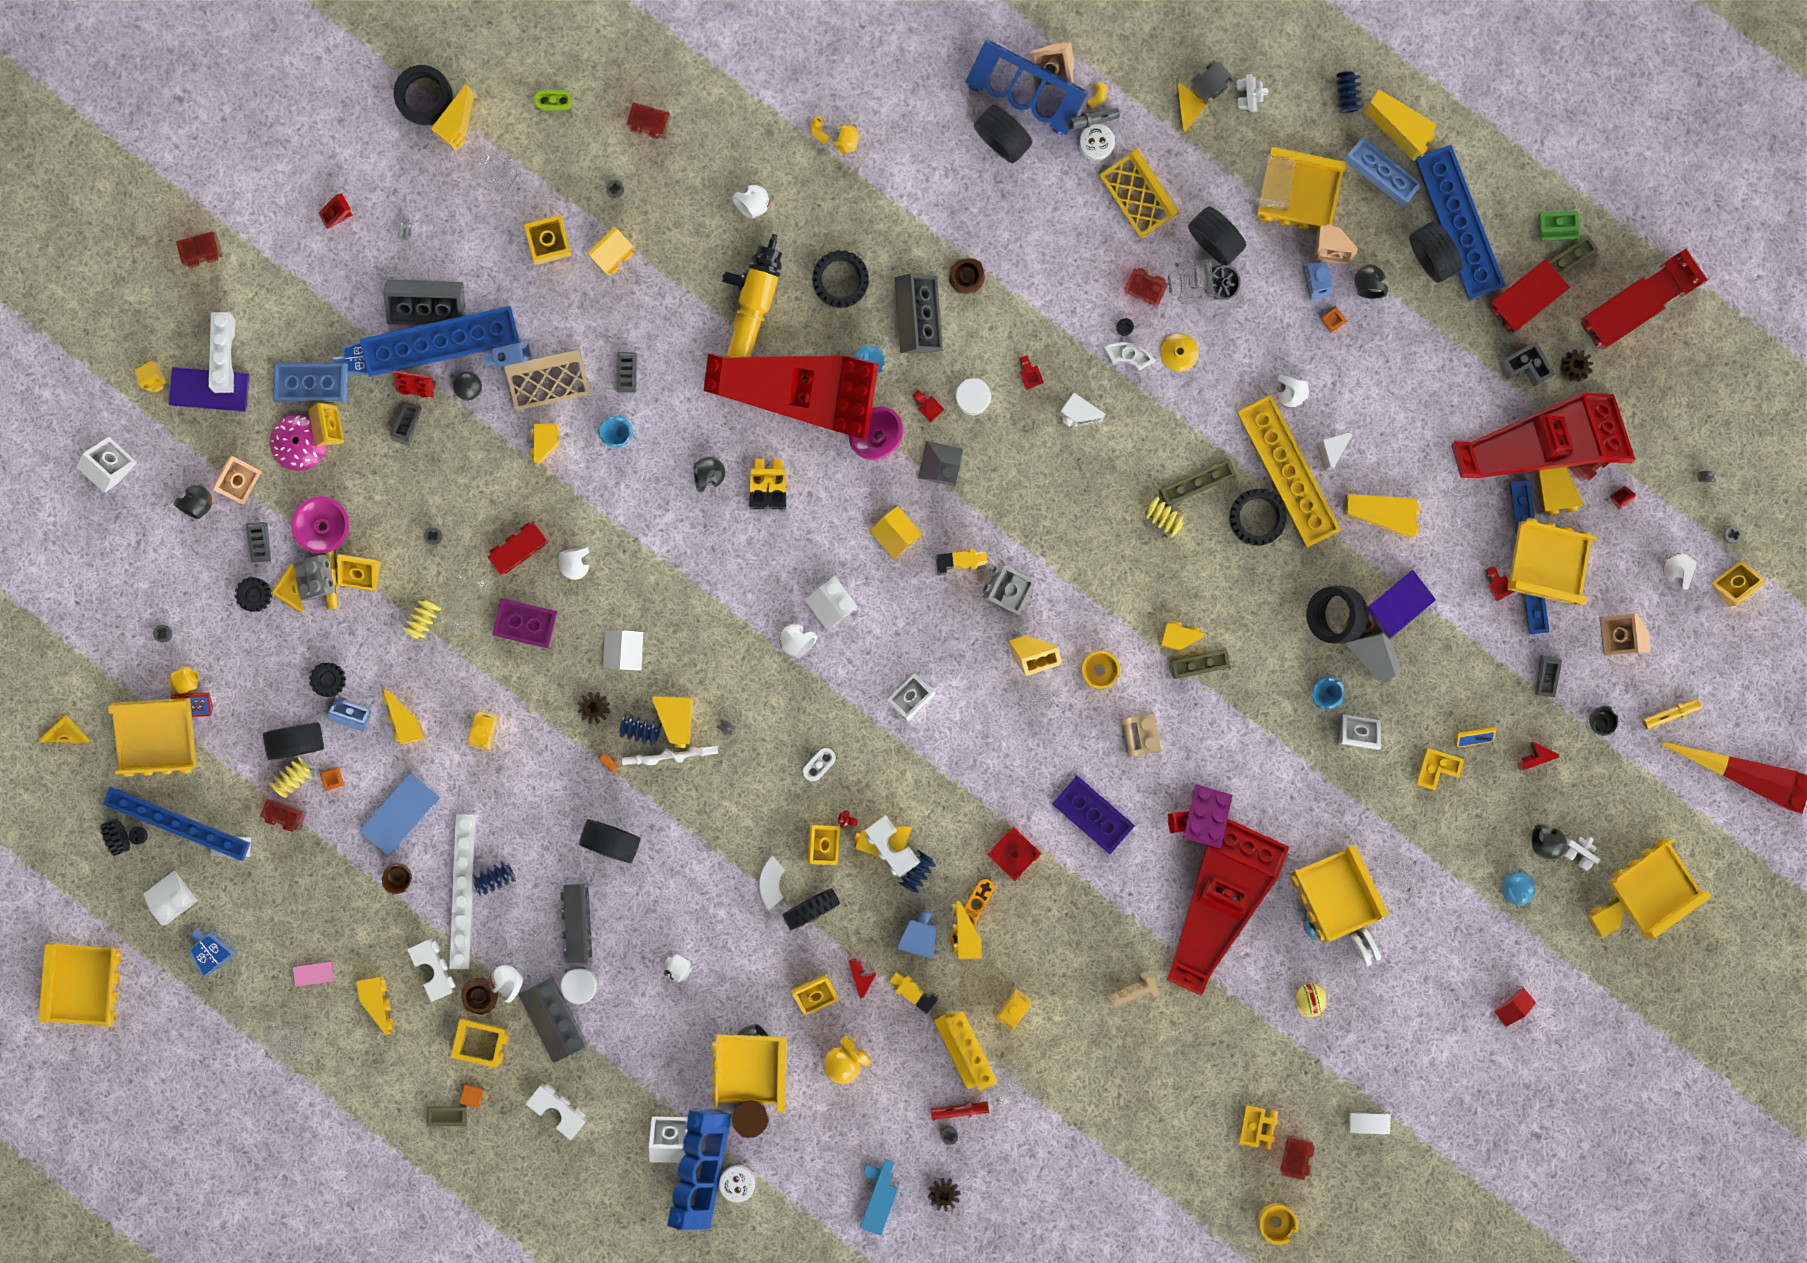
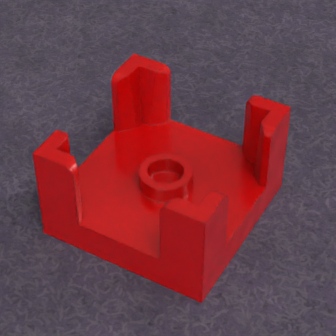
M1012 827L987 853L1014 881L1042 854L1015 827Z

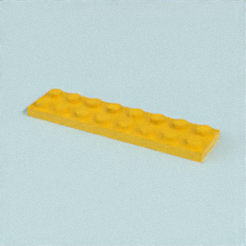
M1272 395L1238 411L1237 415L1306 548L1342 531Z

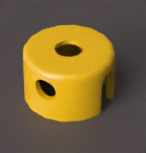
M1096 651L1089 654L1081 665L1083 681L1094 689L1111 687L1120 675L1118 660L1107 651ZM1097 665L1104 666V675L1097 676L1094 673V668Z
M1282 1203L1266 1205L1258 1215L1257 1225L1259 1231L1272 1244L1283 1245L1291 1241L1289 1237L1293 1232H1298L1296 1215L1288 1206ZM1275 1216L1280 1217L1282 1220L1281 1226L1277 1228L1271 1225V1219Z

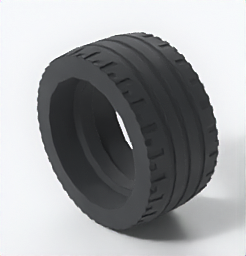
M416 65L404 70L396 79L397 81L393 89L394 101L400 113L407 120L418 125L426 126L436 123L453 101L452 88L446 77L439 70L428 65ZM430 78L440 86L442 92L441 100L431 111L418 113L411 110L405 100L407 88L417 79Z
M993 104L987 108L974 123L976 132L984 142L1010 163H1015L1033 143L1030 135L1020 123L997 105Z
M1206 207L1188 225L1191 235L1211 257L1223 265L1231 263L1247 246L1245 239L1237 228L1223 214L1212 207Z
M1436 221L1424 225L1409 236L1411 247L1419 263L1436 283L1448 279L1463 268V262L1456 245L1446 230Z
M1346 586L1325 587L1317 591L1307 605L1306 620L1308 627L1314 636L1323 642L1331 644L1348 643L1357 639L1366 629L1369 613L1365 609L1367 603L1364 597L1353 588ZM1335 596H1340L1346 602L1350 617L1347 627L1339 634L1334 633L1329 628L1325 613L1328 603Z
M319 722L263 733L268 760L324 750Z
M587 819L578 845L598 854L622 862L632 863L641 837L619 828Z

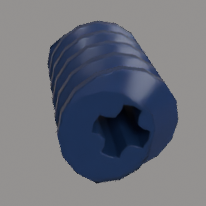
M1352 71L1337 73L1336 77L1339 79L1336 84L1340 86L1337 88V92L1340 93L1337 99L1341 101L1338 103V107L1341 108L1338 113H1353L1363 108L1362 105H1357V102L1362 101V98L1356 97V95L1362 93L1361 90H1356V87L1361 86V83L1355 82L1361 76L1356 75Z
M624 714L620 725V737L623 738L627 733L628 740L635 736L636 742L642 737L643 744L649 740L650 745L653 746L658 741L662 723L655 727V721H653L649 726L648 719L641 723L640 717L633 721V715H630L627 720Z
M917 850L920 857L916 856L920 863L906 872L907 876H901L903 883L898 882L914 893H919L916 886L922 887L924 885L921 879H928L924 873H932L929 866H936L933 862L934 859L920 850Z
M501 861V868L494 864V871L486 868L487 874L479 871V878L472 874L474 886L480 897L481 892L487 895L488 889L492 892L495 891V885L500 889L502 888V882L505 885H509V879L512 882L516 881L515 874L509 863L506 865Z

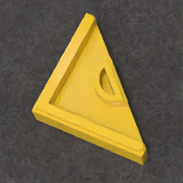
M1179 82L1177 88L1182 131L1186 132L1206 107V104Z
M291 564L271 593L302 613L303 607L295 567Z
M64 715L39 739L40 742H90L88 737L67 715Z

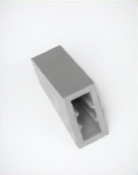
M1382 630L1361 634L1357 639L1346 643L1349 649L1378 681H1392L1400 673L1401 669L1391 639H1388Z

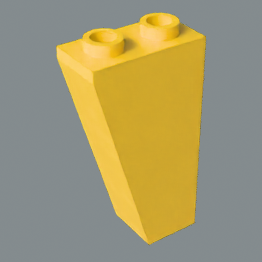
M1378 89L1364 112L1413 161L1419 155L1422 157L1428 149L1426 143H1431L1436 135L1433 131L1437 124Z
M1567 467L1535 471L1541 513L1547 512V515L1559 514V510L1565 509L1566 513L1576 512L1579 507L1583 506V501Z
M1355 494L1346 495V516L1407 538H1414L1415 534L1419 532V523H1416V516L1420 513V504L1417 503V499Z

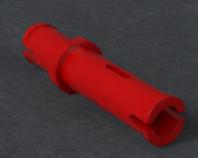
M988 1101L979 1103L967 1102V1104L930 1108L932 1120L986 1114L989 1113Z

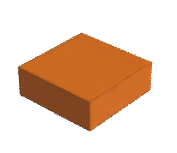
M1334 307L1320 317L1330 333L1347 322L1337 307Z
M606 754L599 758L610 771L615 772L619 768Z
M339 767L320 773L325 791L345 785Z
M465 1084L460 1103L479 1108L484 1089Z

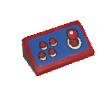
M209 692L172 694L170 696L171 699L190 698L192 717L212 715L213 704Z

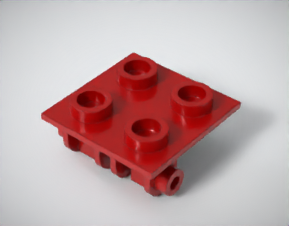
M393 371L396 392L403 395L412 394L422 398H434L433 389L436 388V381H433L430 376Z

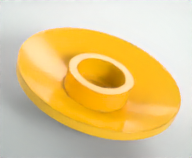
M1173 334L1166 338L1161 346V359L1173 371L1188 370L1197 361L1198 346L1186 334ZM1178 348L1183 349L1184 353L1182 355L1177 354Z

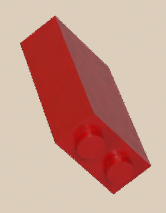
M1546 258L1490 303L1492 306L1490 310L1496 317H1501L1504 321L1502 325L1508 332L1512 331L1514 333L1570 289V287Z

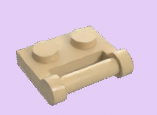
M1154 713L1120 720L1126 737L1127 757L1161 751ZM1131 723H1136L1141 747L1138 750L1135 749Z

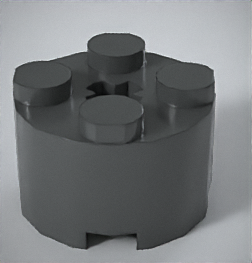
M1215 60L1206 67L1207 71L1202 75L1199 73L1191 80L1193 84L1191 88L1206 105L1209 104V98L1213 100L1228 88L1226 84L1229 81L1232 83L1235 80L1221 62L1216 63Z

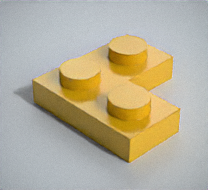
M1426 748L1416 785L1436 790L1440 773L1459 778L1465 759Z

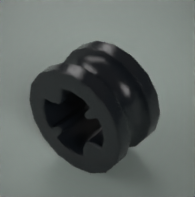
M1128 318L1120 319L1116 326V330L1121 336L1130 335L1134 329L1133 322ZM1123 322H1125L1126 325H1130V328H1128V332H1125L1124 329H1120V326L1123 325Z
M136 827L129 832L128 837L131 843L138 845L146 842L148 833L144 828ZM137 830L139 831V834L143 835L142 838H139L140 841H137V838H134V834H137Z

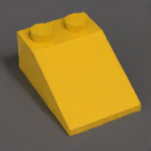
M467 84L463 86L431 128L435 136L454 151L457 147L461 148L466 141L465 137L473 105L474 93Z

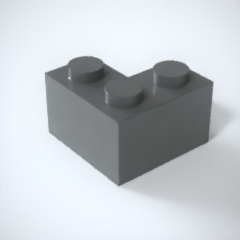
M1537 341L1499 362L1507 379L1525 371L1533 386L1555 375Z

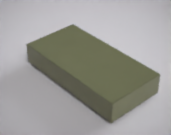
M428 1106L427 1127L467 1126V1106Z

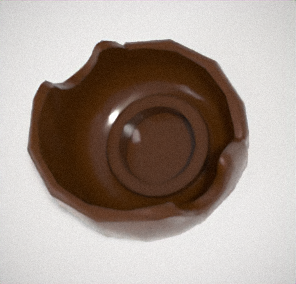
M400 863L389 865L382 875L383 888L392 894L404 893L412 881L411 870L406 865Z

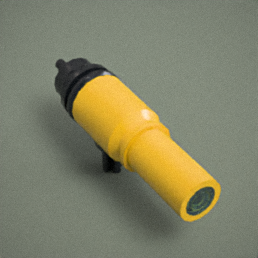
M772 234L768 247L758 246L757 253L751 257L753 264L748 265L750 268L748 273L737 275L725 271V274L722 276L723 283L738 286V290L741 291L738 300L741 307L740 311L737 310L733 324L734 331L726 357H751L761 322L765 320L763 315L769 312L779 280L778 277L781 275L777 270L780 271L782 269L780 261L782 253L775 250L778 237L776 234Z

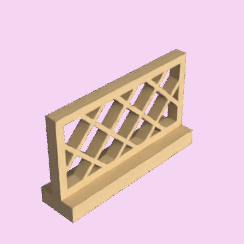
M580 349L504 366L515 411L590 394ZM578 361L580 370L577 375H574L567 368L570 363ZM557 366L563 370L558 380L548 374L552 367ZM538 370L544 374L539 384L530 379L533 371ZM565 372L574 377L569 387L560 382ZM521 375L526 379L521 388L513 384L512 376ZM546 376L556 382L551 391L541 386ZM576 380L584 383V392L577 393L571 389ZM527 381L537 386L532 395L522 390ZM558 383L568 389L564 396L559 397L552 393ZM539 388L549 393L543 401L534 397ZM520 392L530 397L526 405H518L517 397Z
M1147 972L1141 973L1139 975L1142 981L1108 995V1001L1115 1008L1145 994L1156 998L1160 996V992L1154 978Z

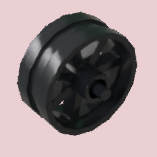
M1214 266L1207 271L1204 277L1205 291L1215 300L1231 299L1240 289L1241 279L1239 273L1231 266ZM1218 269L1220 278L1214 274ZM1224 269L1229 272L1225 277H1224ZM1232 286V288H1231V290H1230V292H1229L1228 289H1227V287ZM1213 287H1218L1216 293L1214 292ZM1222 289L1226 295L1224 297H1220Z

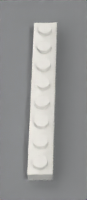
M456 814L449 969H470L473 902L472 874H474L476 815Z

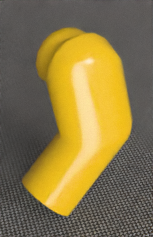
M1098 82L1095 85V97L1086 101L1090 110L1106 100L1108 88L1103 82Z
M816 116L810 122L811 135L826 145L830 137L822 130V118Z

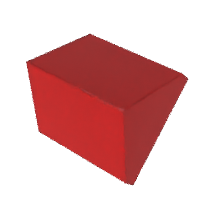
M1623 486L1610 495V498L1618 510L1632 502L1636 498V494L1628 487Z

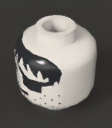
M675 954L672 958L668 956L663 964V967L666 968L664 975L676 983L685 982L692 971L690 967L691 962L678 954Z

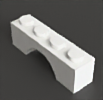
M230 312L211 313L209 388L214 393H233L234 391L231 344L235 337V318Z

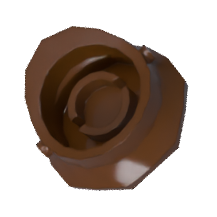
M966 258L956 261L951 266L949 283L957 293L974 294L982 287L985 273L980 261Z
M486 978L470 979L462 989V1002L467 1011L484 1015L495 1008L498 991L494 993L490 989L489 980Z
M753 1100L737 1105L732 1114L733 1128L741 1137L756 1138L764 1132L769 1123L764 1105Z

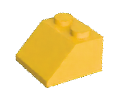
M614 227L587 254L608 276L610 273L613 275L620 268L619 264L623 260L627 261L633 256L634 253L632 251L634 248L621 232Z

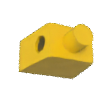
M482 711L475 714L468 739L470 746L490 751L499 715Z
M1015 989L995 1019L1010 1030L1014 1029L1030 1007L1032 999Z

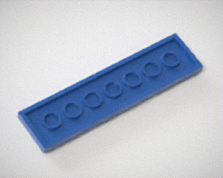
M1452 145L1429 152L1422 157H1417L1415 162L1438 222L1449 234L1461 256L1463 268L1458 274L1468 300L1504 288L1506 286Z
M511 306L360 339L369 377L520 343Z

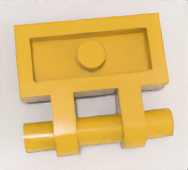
M1245 1105L1239 1144L1259 1147V1142L1262 1140L1265 1141L1263 1148L1271 1150L1272 1142L1275 1141V1125H1278L1279 1120L1277 1119L1278 1111L1270 1110L1269 1117H1265V1108ZM1263 1123L1268 1124L1266 1134H1261Z

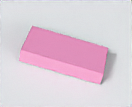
M332 962L293 967L295 986L335 981Z

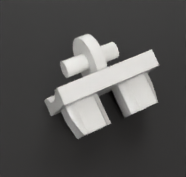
M1247 74L1246 78L1237 80L1238 91H1247V97L1238 98V108L1258 112L1257 96L1258 102H1263V96L1268 94V89L1263 88L1262 82L1257 83L1256 89V78L1252 77V74Z
M1580 837L1578 842L1582 846L1573 840L1567 839V848L1563 856L1572 861L1577 853L1580 854L1582 858L1577 865L1583 870L1588 871L1593 864H1598L1601 860L1587 851L1589 849L1595 852L1597 849L1592 845L1594 841L1592 837H1588L1586 840Z

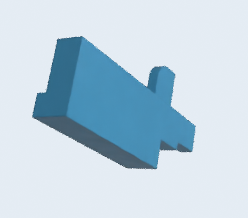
M887 1159L884 1160L881 1169L866 1164L864 1169L865 1176L876 1180L860 1228L880 1236L898 1191L896 1186L890 1185L893 1177L891 1171L894 1162Z

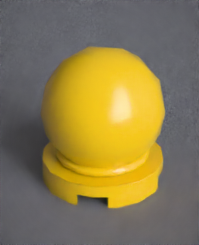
M848 1035L840 1039L842 1043L840 1047H834L827 1053L823 1063V1070L827 1078L839 1085L848 1084L855 1080L860 1073L861 1065L868 1067L872 1062L870 1056L863 1049L859 1051L854 1046L856 1042Z

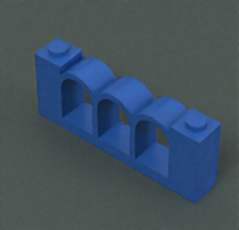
M989 39L984 42L965 83L969 84L968 87L976 92L985 89L992 97L1002 98L1007 96L1009 103L1015 109L1027 110L1031 108L1033 116L1038 121L1044 123L1051 122L1050 127L1053 128L1052 131L1061 136L1069 133L1070 129L1067 127V120L1077 117L1089 91ZM999 58L1019 67L1008 90L1005 92L996 91L990 83L991 75ZM1023 70L1042 79L1033 100L1029 104H1021L1014 97V88ZM1047 82L1066 91L1057 112L1053 116L1042 115L1037 107L1038 99Z
M689 1110L685 1128L687 1132L683 1139L685 1155L678 1166L680 1182L673 1192V1206L670 1207L667 1226L681 1231L710 1229L732 1114L720 1110ZM707 1135L705 1150L701 1152V1142ZM702 1162L699 1179H696V1169L698 1165ZM697 1189L695 1203L693 1206H690L691 1196Z

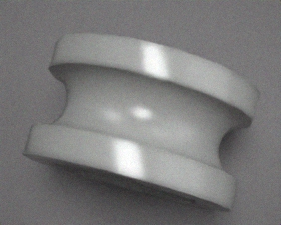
M403 221L400 223L398 238L405 237L406 240H409L412 231L411 223L405 224Z
M1737 526L1728 527L1723 532V539L1730 544L1737 543L1742 538V531ZM1730 530L1737 533V536H1734L1736 537L1735 540L1734 538H1729Z

